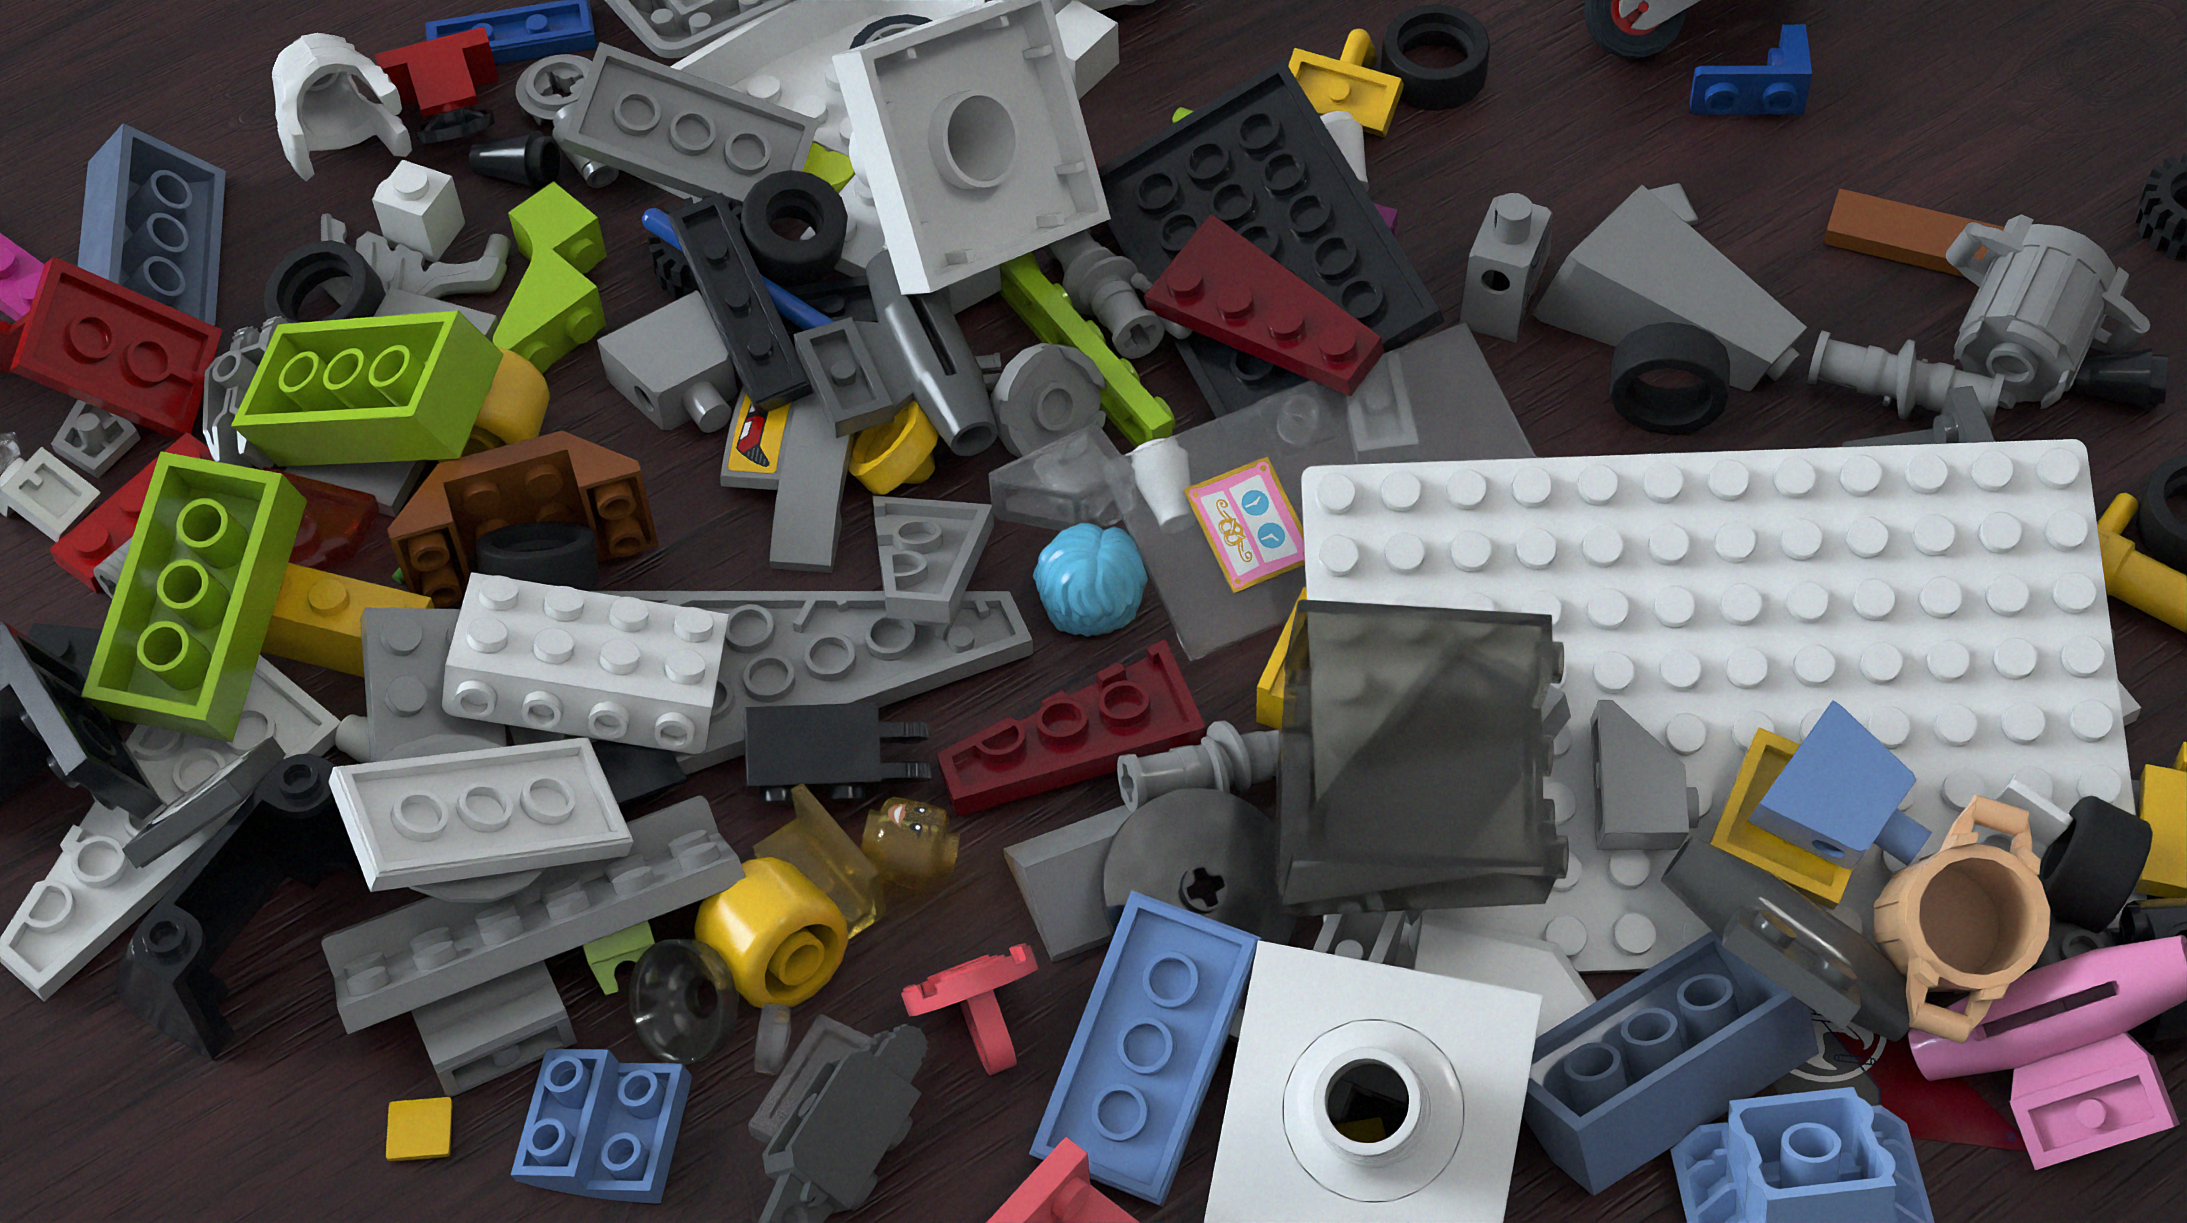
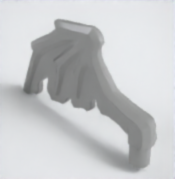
M322 214L321 241L333 240L346 244L347 229L345 223L333 219L331 214ZM369 231L357 238L356 251L364 257L380 277L386 294L390 287L437 300L449 295H489L497 291L508 269L505 262L511 247V241L506 236L492 234L488 239L483 256L478 261L464 264H446L437 261L424 272L422 268L425 258L419 251H411L403 244H399L394 251H391L386 237ZM348 276L335 277L320 283V285L342 306L352 290L353 278Z

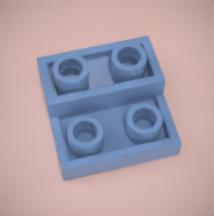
M546 1049L511 1176L517 1182L568 1194L617 1201L661 1203L693 1076L683 1064L619 1063L610 1050Z

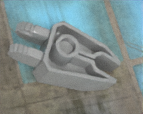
M275 316L263 322L261 333L258 332L257 328L254 329L253 326L238 329L237 332H234L235 336L232 337L234 342L231 343L230 351L216 357L205 371L203 433L210 453L216 462L248 468L255 465L260 470L268 471L275 464L231 425L277 325L288 324L286 318L283 319L282 316Z

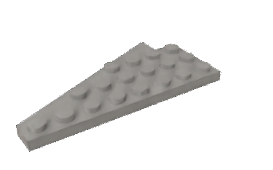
M590 591L620 597H635L640 600L675 606L697 607L706 611L729 614L706 748L698 754L672 751L685 775L745 754L743 725L745 707L878 702V708L1034 654L1032 638L1010 591H965L951 624L937 623L926 626L915 624L910 620L887 619L884 591ZM508 725L515 746L585 738ZM589 738L590 743L595 742V741H598V740H601V739Z

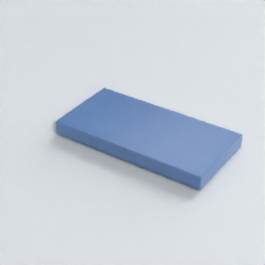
M1131 890L1029 1154L1044 1161L1056 1146L1067 1137L1088 1153L1090 1179L1164 1207L1249 983L1258 940L1263 941V939Z

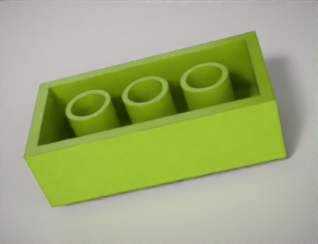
M459 310L278 324L231 427L279 467L460 459L463 449L469 441L471 430L485 397L491 389L494 376L504 353Z
M160 451L81 695L82 698L111 719L233 743L307 503L303 495L283 474Z

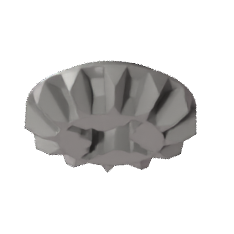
M561 54L543 58L530 65L519 77L515 89L516 98L523 115L533 116L537 124L541 126L553 120L555 114L561 108L570 103L577 102L592 61L578 55ZM552 85H555L557 89H562L565 93L571 92V95L562 98L559 94H553Z

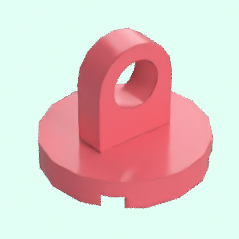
M1026 943L1011 946L1009 948L1010 956L1005 957L1003 954L989 957V954L931 975L927 977L928 981L921 983L924 993L920 984L906 986L901 995L909 1017L931 1012L959 1002L977 1053L986 1072L991 1076L1016 1066L1017 1061L1014 1048L993 989L1038 970L1039 967L1032 947Z

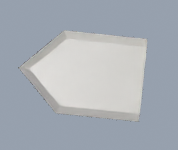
M1422 914L1420 917L1411 970L1543 994L1536 1038L1597 1001L1557 943Z

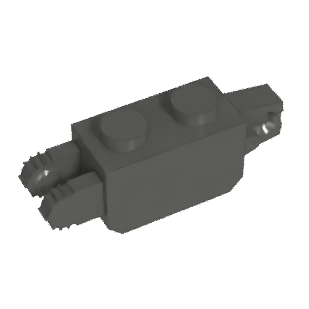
M906 1023L893 1028V1032H889V1030L875 1034V1037L869 1040L870 1045L865 1046L863 1051L849 1053L843 1057L822 1062L762 1154L765 1174L775 1181L776 1184L758 1223H823L830 1214L849 1209L854 1210L866 1200L878 1179V1176L873 1172L885 1152L893 1150L901 1143L913 1124V1118L909 1113L922 1093L910 1083L922 1065L921 1059L927 1057L925 1053L929 1050L927 1047L929 1041L926 1040L921 1027L916 1028Z

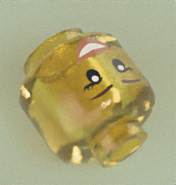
M893 797L884 802L880 811L870 809L863 835L859 862L869 863L870 875L878 883L917 891H928L935 886L940 871L953 874L961 834L948 832L949 816L944 808Z

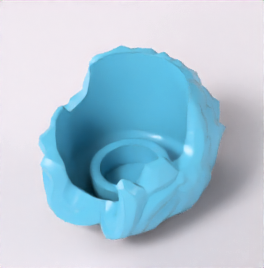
M1080 523L1062 530L1042 550L1033 573L1040 599L1050 621L1055 625L1056 629L1074 635L1082 634L1086 637L1112 633L1114 630L1123 628L1134 620L1141 604L1146 583L1148 582L1141 555L1130 535L1123 529L1115 526L1103 530L1090 523Z

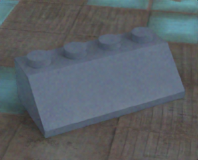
M123 123L88 161L78 267L215 326L226 171Z
M1713 931L1535 1040L1522 1115L1551 1161L1593 1196L1682 1141L1699 1125H1707L1729 1111L1730 1100L1748 1099L1819 1054L1810 1007L1722 947L1723 941Z

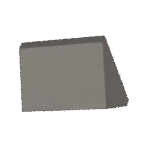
M1126 804L1003 849L1004 857L1052 963L1106 944L1113 939L1101 902V871L1113 836L1132 814Z

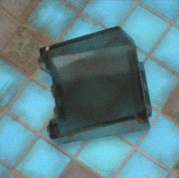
M1306 599L1298 601L1284 664L1282 730H1279L1277 745L1274 880L1275 887H1279V916L1331 915L1546 903L1556 879L1566 878L1569 863L1568 837L1557 835L1554 800L1543 798V777H1550L1552 772L1554 743L1552 735H1542L1541 709L1550 683L1560 684L1564 671L1563 642L1553 641L1551 614Z

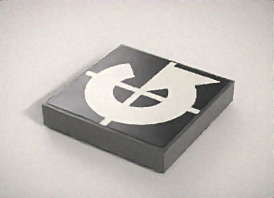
M273 736L267 738L171 802L127 843L122 851L136 869L140 866L144 868L241 804L257 788L269 772L284 759L283 757L286 753Z

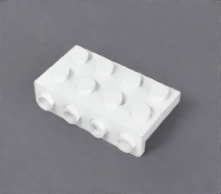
M471 572L445 664L442 708L447 714L456 717L698 754L706 748L729 614L706 611L697 607L675 606L640 600L635 597H620L577 590L568 586L546 585L511 579L505 576H491Z

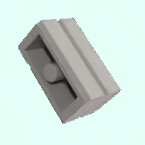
M544 960L411 1010L446 1096L450 1098L543 1058L546 1049H564L578 1043L565 1007Z

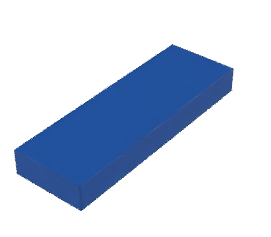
M561 0L425 23L427 41L485 27L495 65L598 48L590 0Z

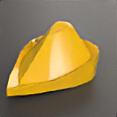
M915 400L896 414L894 421L861 430L855 434L848 470L874 495H885L897 488L901 483L921 484L935 470L933 449L937 444L939 433Z

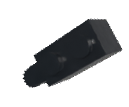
M878 702L744 708L746 796H760L761 805H795L800 803V794L827 793V802L858 803L867 800L866 792L878 791L880 784L919 783L932 780L930 764L922 763L921 761L881 763L880 744H918L921 741L930 739L929 724L925 722L879 723Z

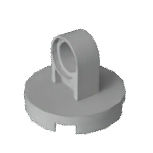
M1040 343L1022 350L1006 365L991 393L990 404L998 431L997 435L1008 452L1026 463L1049 467L1061 462L1067 464L1075 462L1095 444L1106 418V412L1099 410L1101 402L1099 388L1106 389L1104 377L1093 359L1074 347Z

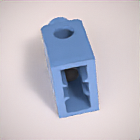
M1832 700L1748 819L1750 823L1842 868L1851 870L1865 855L1872 843L1908 866L1932 833L1897 809L1917 780L1913 772L1834 700Z

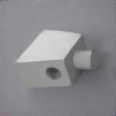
M698 291L686 295L597 340L608 381L661 430H672L693 419L703 432L711 433L721 429L729 421L732 411L726 402L733 399L738 392L729 352Z

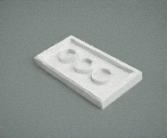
M588 737L333 767L329 779L330 788L370 892L623 857L628 855L634 842Z

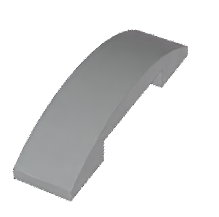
M812 387V394L797 400L789 428L776 497L769 562L772 569L832 573L842 527L840 505L855 433L839 438L835 437Z

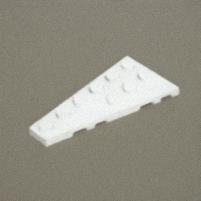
M259 655L233 743L138 724L127 740L126 745L163 804L144 820H141L119 806L113 811L109 810L93 796L95 802L80 826L73 825L60 844L63 852L46 879L35 883L0 937V962L40 999L46 1001L170 890L246 799L144 868L140 866L136 869L124 854L122 849L171 802L267 738L273 736L286 753L283 757L284 759L296 754H312L321 757L336 744V731L341 721Z

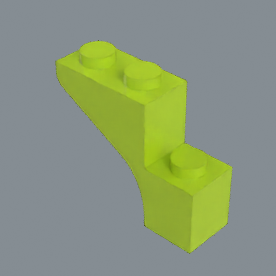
M554 181L508 212L518 251L530 261V265L493 335V343L496 347L517 353L530 361L542 374L553 363L578 345L588 342L599 330L606 326L598 288L583 275L607 257L598 217Z

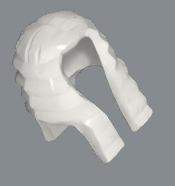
M324 33L303 35L278 55L272 70L278 134L286 158L302 179L307 181L315 174L309 158L310 151L340 150L359 144L373 135H377L394 156L406 157L412 151L409 133L402 120L396 116L402 110L397 87L391 82L388 74H385L380 66H376L372 60L355 51L354 45L346 43L345 38ZM351 74L358 76L368 85L383 104H375L359 93Z

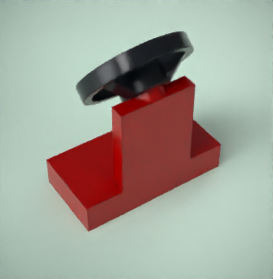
M485 27L374 54L377 65L382 68L385 74H388L391 82L397 87L401 106L418 102L422 117L434 115L430 122L415 129L419 143H434L459 138L486 129L495 123L492 110H474L467 107L478 103L474 87L499 81Z

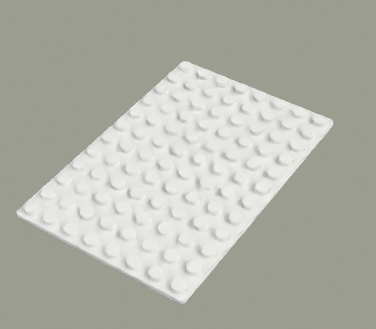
M2063 439L1310 466L1302 473L1301 493L1317 805L1454 629L1459 630L1565 693L1571 718L1421 915H1431L1557 943L1578 974L1645 972L1712 931L1661 882L1665 870L1680 849L1597 850L1590 718L1598 700H1613L1685 765L1686 786L1696 787L1698 790L1699 823L1697 828H1689V834L1681 847L1691 836H1695L1707 843L1710 842L1750 742L1758 727L1801 745L1832 700L1845 708L1910 769L1917 779L1897 809L1932 833L1909 865L1919 862V859L1940 851L1953 822L1970 804L1975 794L1995 800L2012 780H2017L2025 786L2045 794L2058 808L2067 814L2083 797L2096 796L2136 816L2086 446L2079 440ZM1991 837L1984 840L1981 845L1998 847L2009 853L2011 842L2002 837ZM1872 843L1865 855L1854 866L1839 905L1832 910L1818 903L1816 904L1864 936L1880 952L1878 945L1874 944L1872 937L1874 936L1873 905L1890 881L1889 877L1895 871L1907 866ZM2046 851L2044 852V854H2043L2042 857L2040 858L2041 861H2042V859H2043V857H2044ZM1320 860L1323 922H1325L1341 882L1353 885ZM2134 888L2125 905L2134 900H2147V895L2135 893ZM2123 908L2107 928L2119 926V919ZM1421 915L1412 926L1404 922L1395 961L1396 967L1411 969ZM2050 915V927L2058 922H2065Z

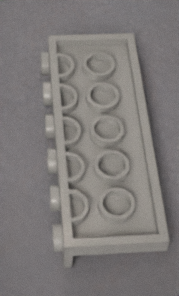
M696 796L627 822L626 825L634 841L627 856L552 866L526 890L491 903L448 902L429 896L327 934L322 938L321 944L334 977L337 1009L347 1034L353 1033L728 890L739 880L746 878L739 857L720 835L706 798L704 796Z

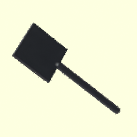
M598 740L591 743L618 807L687 782L684 772L670 750L607 740Z

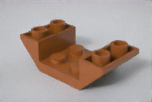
M565 431L554 432L437 464L388 527L390 541L408 591L431 597L434 608L448 607L464 600L471 575L468 558L476 556V541L484 534L501 527L539 521H562L584 526L588 525L595 532L599 562L617 557L633 556L642 550L659 546L638 461Z

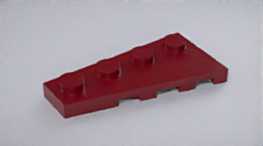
M1212 214L1208 216L1144 295L1147 309L1154 311L1157 316L1348 396L1353 395L1384 354L1382 338Z
M1166 638L1147 647V657L1125 668L1120 662H1117L1097 672L1096 683L1070 696L1061 690L1041 700V707L1038 712L1020 721L1007 717L937 752L939 771L956 817L1117 771V762L1121 755L1136 754L1139 758L1169 752L1171 748L1201 745V739L1207 733L1206 726Z

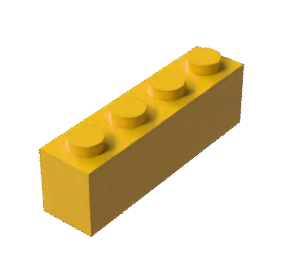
M288 563L261 652L364 677L360 618L365 608H435L431 597Z

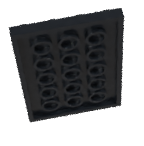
M1284 59L1097 169L1111 217L1106 222L1127 259H1130L1135 264L1137 271L1145 275L1152 284L1156 282L1208 216L1212 214L1382 338L1384 354L1380 359L1445 322L1437 304ZM1192 331L1191 335L1185 339H1178L1170 334L1232 445L1330 389L1325 385L1196 331Z

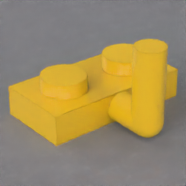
M1358 28L1349 33L1340 60L1294 48L1288 67L1319 117L1333 111H1346L1352 114L1354 120L1362 125L1363 132L1386 138L1404 83L1399 77L1367 69L1372 67L1378 59L1377 52L1367 31Z

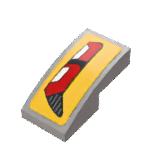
M742 386L727 437L720 475L721 486L778 490L786 441L797 400L757 416L744 386Z

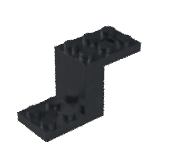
M2 621L0 623V803L48 764L58 778L69 787L75 788L81 784L88 788L92 795L107 809L113 811L119 806L137 818L144 820L161 806L163 802L110 718L81 697L86 680L80 670Z

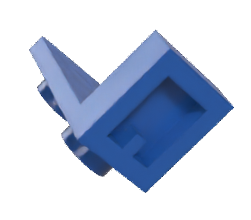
M1806 24L1782 25L1778 48L1769 49L1767 66H1698L1694 72L1689 102L1690 112L1694 115L1804 114L1812 78Z

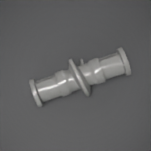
M1090 228L1041 247L1050 258L1059 260L1065 274L1062 287L1067 292L1073 309L1080 314L1095 315L1103 326L1108 327L1113 334V346L1122 357L1129 359L1140 358L1158 346L1163 338L1165 329L1155 312L1146 310L1134 291L1136 288L1132 285L1131 278L1138 271L1130 259L1115 256L1107 248L1101 247L1090 236Z
M1821 331L1810 366L1808 384L1817 386L1819 381L1856 389L1859 394L1885 396L1882 406L1886 407L1889 406L1893 399H1897L1899 419L1903 420L1909 418L1915 404L1922 405L1926 410L1941 413L1948 389L1973 386L1991 429L2005 374L1996 373L1995 378L1957 370L1954 365L1938 362L1932 364L1928 363V359L1924 358L1922 361L1917 360L1915 341L1910 339L1906 341L1899 353L1895 355L1889 353L1886 349L1871 345L1866 348L1830 339V332Z
M1312 718L1299 719L1294 721L1292 727L1267 732L1255 731L1241 735L1227 721H1217L1208 727L1206 736L1201 739V745L1171 748L1169 752L1139 758L1136 754L1121 755L1117 762V773L1123 800L1129 811L1134 813L1152 799L1176 790L1206 788L1230 794V786L1235 785L1238 791L1246 792L1251 784L1270 781L1273 776L1303 771L1307 776L1316 775Z

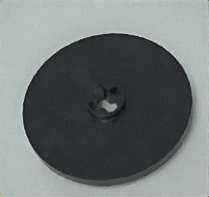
M1188 788L1176 790L1156 797L1138 808L1125 820L1113 836L1101 871V902L1112 936L1115 934L1131 890L1259 936L1264 942L1285 946L1288 944L1294 931L1300 904L1298 872L1293 855L1280 831L1260 810L1250 803L1232 794L1214 789ZM1194 872L1200 882L1211 880L1214 885L1215 892L1206 897L1208 907L1202 898L1191 900L1187 894L1186 888L1195 883Z

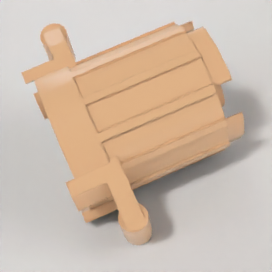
M1975 794L1970 804L1953 822L1940 851L1919 859V862L1895 871L1889 877L1890 881L1882 890L1879 899L1875 900L1873 905L1874 944L1878 945L1880 952L1895 968L1907 977L1906 998L1910 1028L1964 1044L1968 1035L1986 1016L1992 1001L2002 999L2009 983L2014 982L2035 965L2049 939L2051 910L2042 883L2037 877L2040 873L2041 859L2032 852L2033 843L2029 824V811ZM1974 824L2013 835L2009 853L1998 847L1975 844L1980 832H1972ZM1929 992H1954V994L1970 992L1964 1014L1924 1002L1926 994Z

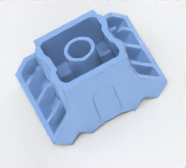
M1854 1087L1730 1100L1728 1122L1699 1125L1670 1149L1687 1223H1935L1907 1123L1881 1105L1870 1106L1865 1100L1857 1096Z

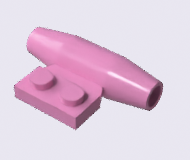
M2180 935L2095 949L2026 972L2014 982L2009 983L2002 999L1992 1001L1986 1016L1968 1035L1964 1044L1910 1028L1908 1030V1038L1916 1064L1928 1081L2014 1069L2011 1101L2009 1102L2035 1170L2178 1126L2180 1123L2154 1056L2148 1053L2127 1031L2187 1000V938ZM1969 995L1946 1007V1009L1964 1014Z

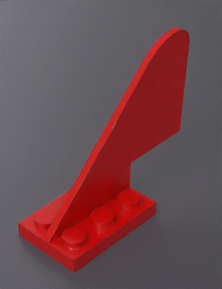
M54 256L44 265L30 311L14 324L0 320V372L18 374L178 440L186 432L189 434L192 432L204 392L205 371L214 360L222 329Z

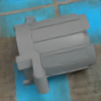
M2022 214L2009 219L2003 231L1983 226L1977 222L1968 223L1946 251L1947 261L1955 266L1966 278L1979 286V290L1959 329L1960 334L1954 346L1955 353L1953 357L1954 361L1956 359L1960 360L1963 371L1990 378H1995L1996 373L2006 375L1998 406L2005 409H2013L2016 402L2041 401L2040 409H2044L2058 401L2064 391L2068 392L2089 347L2109 352L2112 355L2129 352L2150 329V323L2146 316L2141 314L2131 302L2123 297L2128 287L2129 274L2120 267H2118L2116 272L2115 266L2100 246L2085 235L2062 226L2032 224L2034 219ZM1981 245L1988 248L1982 261L1973 257ZM2106 315L2122 323L2113 334L2101 328Z

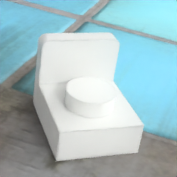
M41 447L27 462L22 458H17L0 476V513L8 518L16 511L57 543L99 502L101 492Z

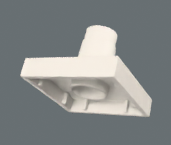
M992 0L831 56L853 128L849 143L850 161L859 180L871 189L902 295L931 293L1111 219L1051 0Z
M1258 940L1204 1223H1503L1543 994ZM1366 1064L1382 1065L1394 1070L1406 1084L1409 1095V1108L1401 1127L1392 1136L1375 1143H1359L1344 1137L1336 1130L1328 1114L1329 1096L1338 1079L1352 1068Z

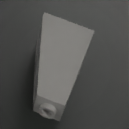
M1643 185L1633 192L1567 256L1532 313L1541 322L1615 347L1628 333L1646 325L1665 322L1694 325L1712 333L1726 347L1730 360L1729 385L1748 392L1766 375L1776 382L1800 355L1792 346L1807 329L1802 322Z

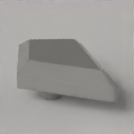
M77 400L51 445L57 454L94 477L99 478L141 438L131 421Z

